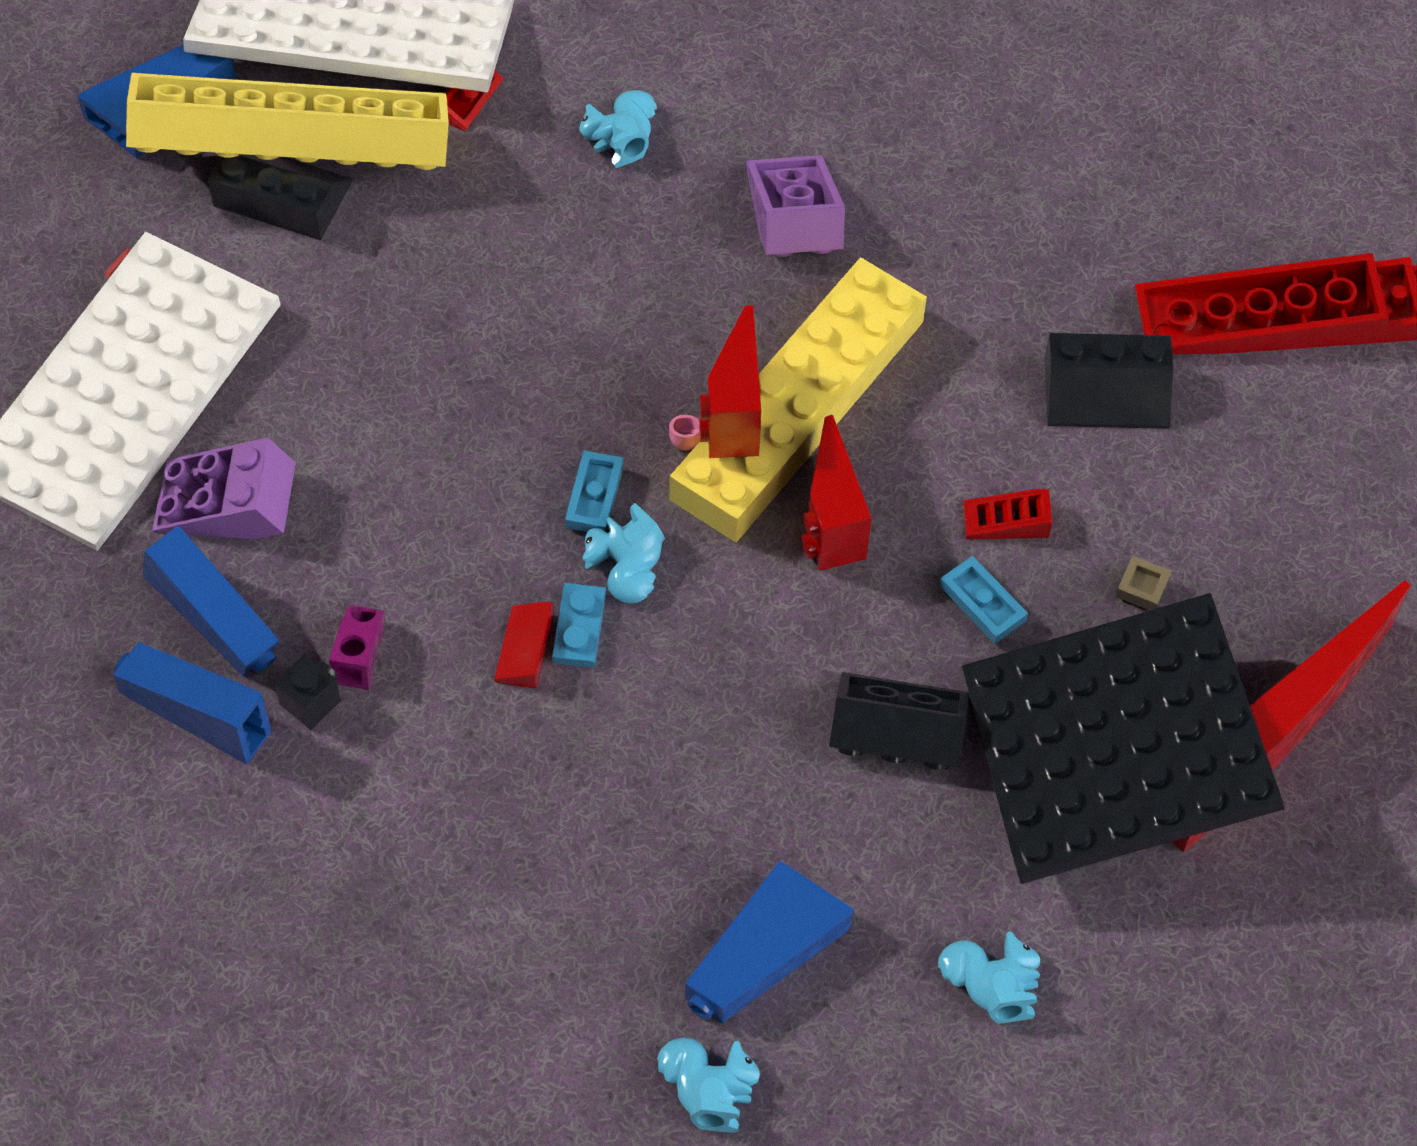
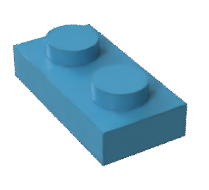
M583 450L565 517V528L588 532L592 528H599L607 533L608 524L606 519L611 517L624 468L623 457Z
M973 555L940 579L939 586L994 644L1027 621L1028 613Z
M564 583L552 662L554 664L595 668L606 587Z

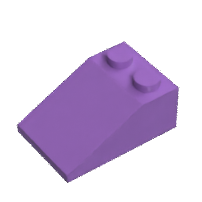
M822 155L746 161L759 238L766 255L787 257L798 252L826 254L832 250L844 249L845 206Z

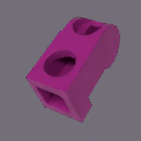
M354 605L347 607L329 658V666L338 676V685L365 690L370 689L373 676L372 669L384 629L385 613L383 610Z

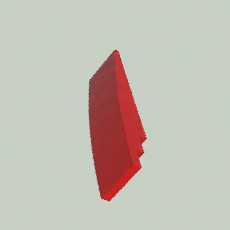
M1373 253L1145 282L1135 284L1134 286L1143 334L1171 336L1172 354L1245 353L1417 340V265L1412 264L1411 257L1375 261Z
M1406 580L1401 582L1250 705L1272 771L1323 717L1393 626L1411 587ZM1207 832L1172 842L1182 852H1185Z

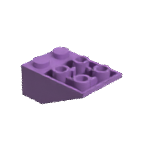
M268 437L168 459L165 463L152 531L169 533L179 525L188 535L260 539L284 534L296 462Z

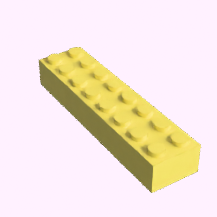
M131 73L127 97L126 147H134L136 150L146 153L167 149L176 150L177 153L183 155L215 152L218 156L227 158L236 157L239 154L255 155L263 160H274L280 156L295 157L298 161L308 163L316 162L318 159L335 160L343 165H353L360 161L374 162L380 167L408 164L418 169L431 170L436 168V166L446 167L449 125L446 93Z
M860 257L759 373L762 410L759 456L709 458L708 442H699L670 475L669 500L737 543L820 445L825 416L833 415L837 424L920 327L924 320L927 297Z

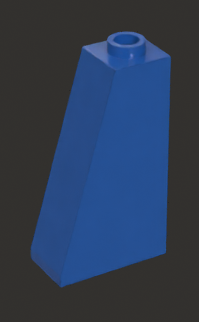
M181 45L80 93L78 100L83 118L137 159L145 152L138 151L134 147H126L127 97L131 73L234 79L236 77L233 63L234 58L184 52V45Z
M179 525L145 550L142 576L243 677L252 670L257 674L261 673L276 660L277 657L274 655V652L277 650L279 639Z
M140 642L137 643L130 653H125L116 664L113 677L120 694L246 765L272 732L262 693Z
M779 861L685 983V999L688 1000V1007L702 1019L709 1020L713 1017L720 1023H724L845 934L852 925L854 909L782 861Z

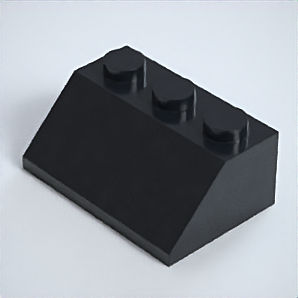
M239 154L231 158L220 157L208 178L214 207L321 240L349 189L352 178L279 156V158L274 160H263L255 155Z
M1049 333L1044 357L1047 426L1169 429L1174 370L1171 336Z
M842 672L836 697L829 747L838 748L840 753L849 756H861L864 753L881 755L883 760L892 763H904L908 759L924 762L926 767L936 770H947L950 766L959 768L967 721L969 692Z

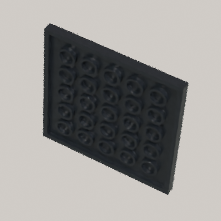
M1211 593L962 665L1014 864L1021 884L1284 810L1278 785Z

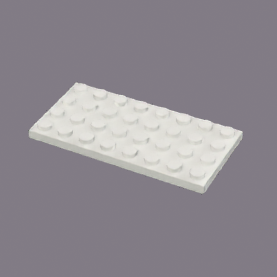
M199 0L183 38L184 52L488 92L514 0Z
M145 232L0 419V501L98 551L280 307L279 296Z

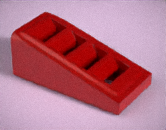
M1031 489L969 499L963 502L966 540L1049 538L1052 512L1049 489ZM995 510H1002L1003 522L996 523ZM1012 510H1019L1020 520L1013 521ZM1029 510H1037V517L1030 518ZM978 511H985L986 525L979 526Z

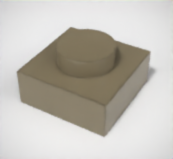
M1132 555L1115 597L1147 610L1157 609L1172 571Z

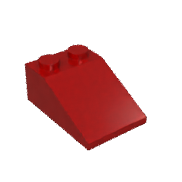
M753 305L744 306L708 376L707 394H700L699 397L700 442H708L709 458L759 456L762 410Z
M828 415L824 418L810 493L809 512L804 513V524L807 534L802 535L805 555L808 559H815L819 571L867 559L872 521L833 415Z

